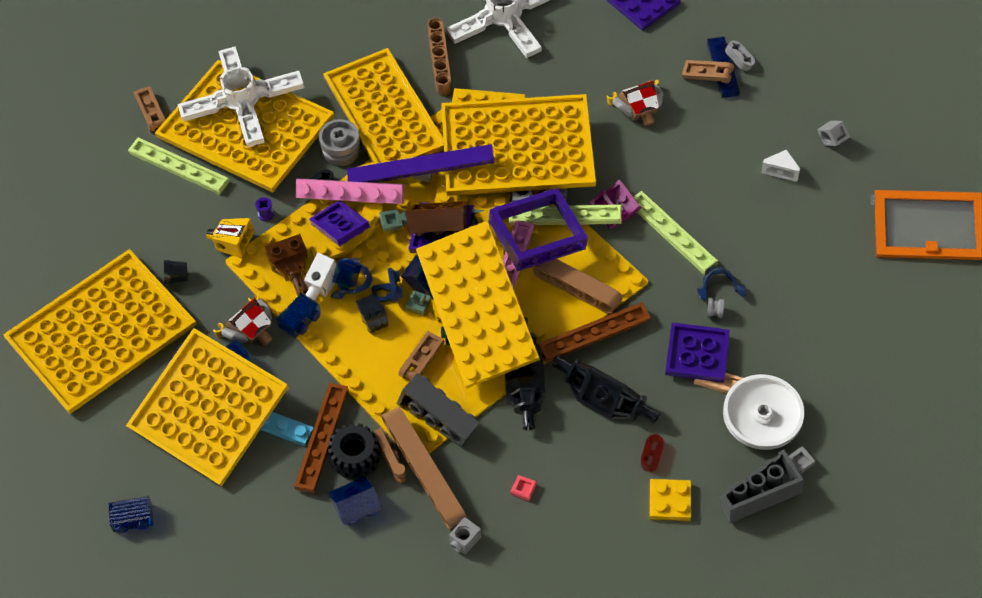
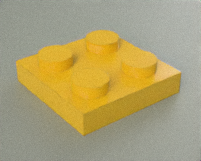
M650 479L649 519L691 521V480Z

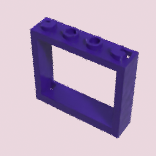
M558 188L547 190L537 195H530L527 198L514 200L508 204L495 206L490 209L488 221L517 272L586 249L588 237ZM555 204L573 236L521 252L504 224L503 219Z

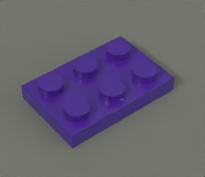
M340 200L309 218L311 225L338 246L347 243L350 239L370 228L369 222Z

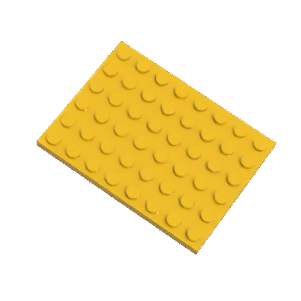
M220 60L215 62L181 103L209 96L216 91L222 90L220 77L224 73V68ZM253 76L254 81L260 79L258 77ZM245 87L237 88V89L233 90V92H234V91H240V90L244 89ZM288 92L271 98L267 96L260 97L254 105L265 141L262 144L247 147L237 112L228 107L221 108L217 113L183 122L177 106L156 130L155 136L273 193L318 138L321 128L335 116L333 111Z
M586 94L441 103L444 152L492 144L495 162L445 171L447 196L596 186Z
M128 249L13 327L3 336L70 415L195 327L197 323L137 256Z

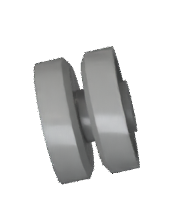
M337 119L326 123L321 128L319 141L321 153L326 162L334 166H347L359 157L361 147L359 132L355 124L348 120Z

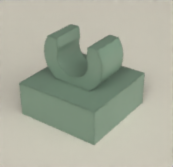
M413 290L406 304V310L424 315L431 302V296Z

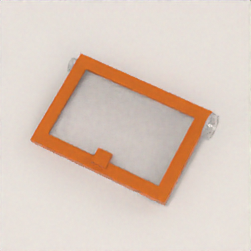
M875 190L874 194H871L870 205H875L876 257L982 260V193Z

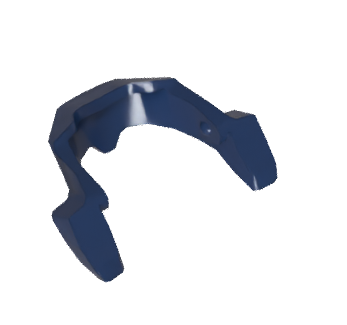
M355 257L347 260L346 266L359 270L364 275L365 281L362 286H357L354 290L340 288V290L333 292L330 297L342 299L344 295L358 294L369 288L372 283V276L368 267L359 264L360 260Z
M723 267L710 269L703 278V287L697 288L699 299L704 300L707 298V283L713 274H725L728 278L732 279L735 291L740 296H746L745 285L738 284L734 275Z

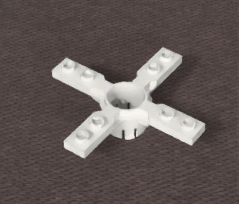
M484 0L487 2L485 9L446 28V33L453 43L456 44L484 31L486 26L493 23L505 26L509 31V36L524 56L528 58L541 52L542 47L520 19L522 10L535 8L550 0ZM498 4H509L508 6H504V12L503 6H497Z
M236 46L220 50L218 52L224 68V73L220 77L222 90L216 91L209 96L178 104L182 121L217 113L221 108L228 107L237 112L247 147L265 143L254 105L260 97L267 96L271 98L303 89L304 84L300 71L266 80L259 79L254 81L249 69L241 66ZM245 87L244 89H242V90H240V91H234V92H233V90H235V89H237V88Z

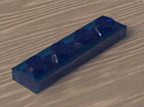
M725 37L707 39L711 61L732 63L731 58L725 51L727 47ZM734 69L730 73L731 80L729 83L717 81L721 98L739 96L740 91Z

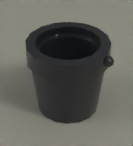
M164 260L165 284L188 281L187 262Z

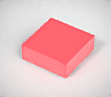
M518 475L510 494L530 501L537 486V481Z

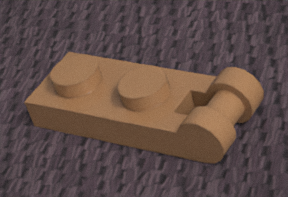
M686 60L682 77L683 79L729 83L731 80L730 73L733 72L734 65L729 62Z
M148 86L133 93L150 132H153L163 124L165 118L151 87ZM155 118H158V119H159V120H157V121L152 122V119H155Z
M427 331L400 368L398 375L403 378L407 377L410 381L417 373L422 375L443 346L444 339ZM414 367L416 370L412 372L410 368Z
M381 428L374 430L378 439L379 449L394 480L400 484L406 481L405 466L398 463L400 459L397 451L392 450L390 447L392 442L389 435L384 434Z

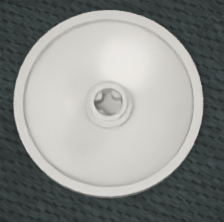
M759 374L745 377L730 388L724 401L723 417L729 432L738 441L751 448L771 450L788 444L797 436L804 420V406L800 395L789 383L775 376Z

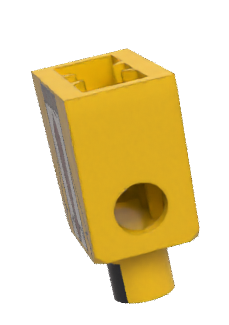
M250 218L222 219L217 229L209 228L207 230L206 237L208 240L213 241L217 251L242 257L255 230Z

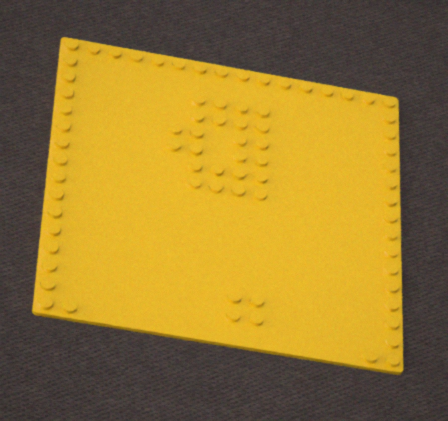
M441 109L431 116V119L443 137ZM369 159V160H368L367 162H365L364 164L370 163V162H372V160ZM440 172L434 173L430 183L413 179V177L382 182L385 184L404 185V203H384L383 212L398 209L399 214H401L413 204H419V202L435 203ZM347 175L339 181H348ZM533 190V195L543 193L547 190ZM312 199L250 242L242 257L232 255L226 259V265L254 294H259L260 299L270 306V311L340 385L348 386V393L393 441L394 439L385 426L381 415L398 407L396 403L403 388L410 382L409 378H403L398 375L399 370L427 331L444 339V344L421 376L427 377L434 387L443 390L450 400L459 403L465 412L472 414L476 418L506 395L504 374L466 389L442 321H437L431 305L429 304L424 315L406 310V304L413 290L431 296V301H434L418 254L409 252L408 248L412 233H408L407 225L403 224L402 229L384 232L380 221L366 241H362L352 252L335 259L338 267L340 266L339 263H341V275L326 297L318 294L314 302L305 298L303 291L301 296H297L290 277L289 281H286L284 276L277 272V270L272 271L264 246L300 234L307 249L308 259H306L305 269L308 273L314 261L310 247L331 240L311 225L309 218L339 200ZM340 200L361 215L365 202ZM509 218L503 219L508 231L512 234L514 226H509ZM534 225L527 250L571 237L573 234L567 225ZM581 225L588 237L586 249L558 258V260L619 291L623 299L616 307L617 309L647 286L648 279L589 225ZM355 257L360 260L359 264L368 267L372 276V283L369 288L358 294L344 295L342 299L330 297L333 292L340 290V288L354 290L357 286H362L365 281L364 275L359 270L346 266L347 260ZM535 266L520 271L514 292L523 316L528 318L529 331L537 337V345L609 315L537 277L533 272ZM388 268H392L395 271H399L400 282H397L396 285L398 287L402 286L404 298H400L399 303H394L393 300L381 302L386 311L388 326L370 334L366 324L362 322L356 301L372 295V286L390 283ZM381 289L377 291V296L385 297L387 293L391 292ZM411 367L410 370L414 372L416 368ZM405 405L401 408L428 453H431L448 440L447 437L440 433V428L430 427L420 415L413 416L409 413L411 409Z

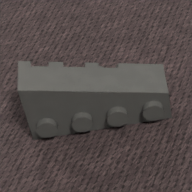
M418 373L403 388L396 403L401 408L405 405L411 409L409 413L413 416H422L430 427L440 428L439 431L442 435L462 447L479 425L475 416L465 412L459 403L450 400L443 390L434 387L427 377L421 376Z
M783 449L778 453V456L766 461L760 469L752 471L746 479L740 480L723 492L720 497V509L728 522L732 523L802 494L804 479Z

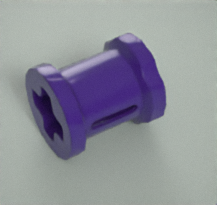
M267 197L259 198L255 203L258 210V218L261 221H269L274 217L272 202Z

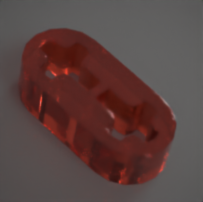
M652 434L646 440L640 465L647 472L655 471L658 468L664 448V440L660 435ZM654 441L658 442V445H656L655 450H652V444L654 443ZM653 456L651 464L648 465L647 461L649 460V457Z

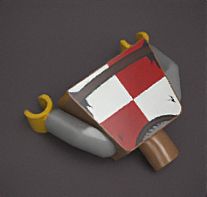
M652 80L624 89L620 92L619 97H617L616 92H613V97L607 95L609 105H614L625 115L631 117L632 120L642 118L645 126L655 123L652 114L658 111L663 99V91L659 86L658 80H655V83Z
M256 293L252 300L248 298L249 303L227 321L225 325L227 328L222 323H218L220 330H213L218 338L225 337L248 344L258 339L266 346L273 339L266 332L272 324L270 306L261 300L259 294Z

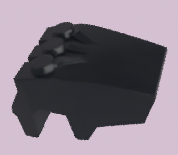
M373 294L356 301L362 322L366 324L370 334L388 326L386 311Z

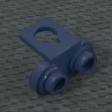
M388 268L390 283L372 286V294L380 302L393 300L394 303H399L400 298H404L402 286L398 287L396 285L397 282H400L399 271ZM381 289L391 292L387 293L385 297L377 296V291Z

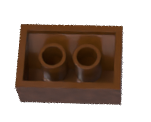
M468 201L413 204L406 210L408 233H414V236L425 235V232L439 235L443 234L444 231L457 233L467 227Z

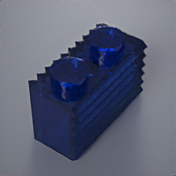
M300 293L277 317L278 327L296 339L307 331L308 325L312 321L316 322L321 315L320 304L304 293Z
M149 496L108 503L109 523L113 532L125 533L133 528L144 530L154 525L152 502Z

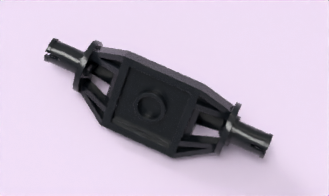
M524 317L528 326V318ZM531 332L530 334L540 360L504 374L506 398L513 406L514 412L522 415V429L527 431L528 423L529 431L535 429L534 414L541 411V403L546 394L543 356L536 342L537 337Z
M557 356L553 363L555 364H553V367L567 374L565 382L570 385L578 402L610 420L631 419L634 421L639 415L652 423H656L660 412L646 405L647 396H640L626 384L591 365L582 363L581 359H577L573 364L560 356ZM576 376L583 380L582 385L577 382ZM625 405L633 407V410L628 411L623 410Z

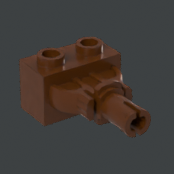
M298 234L264 246L272 271L277 270V272L284 276L286 281H289L290 277L297 296H301L302 291L303 294H306L308 289L303 280L302 273L303 276L307 273L305 264L308 256L301 235Z

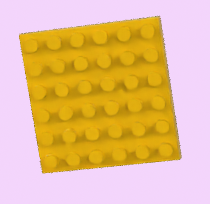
M193 328L126 426L222 487L289 388V385Z

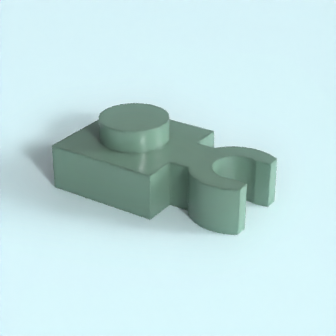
M398 209L380 212L379 214L384 232L402 229L403 224L407 225L406 210L399 214Z

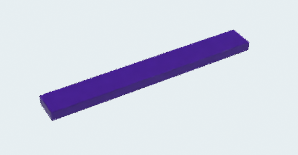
M489 144L348 168L347 179L350 182L379 183L495 163L493 146Z

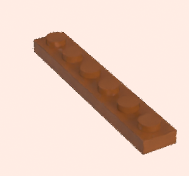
M643 302L538 343V347L547 363L555 360L557 356H565L647 323L651 320V317Z
M334 383L328 384L294 485L295 490L315 494L328 455V442H330L331 435L335 433L334 431L336 430L349 391L348 386Z

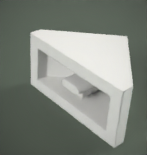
M784 150L764 159L761 173L797 182L800 168L788 151Z

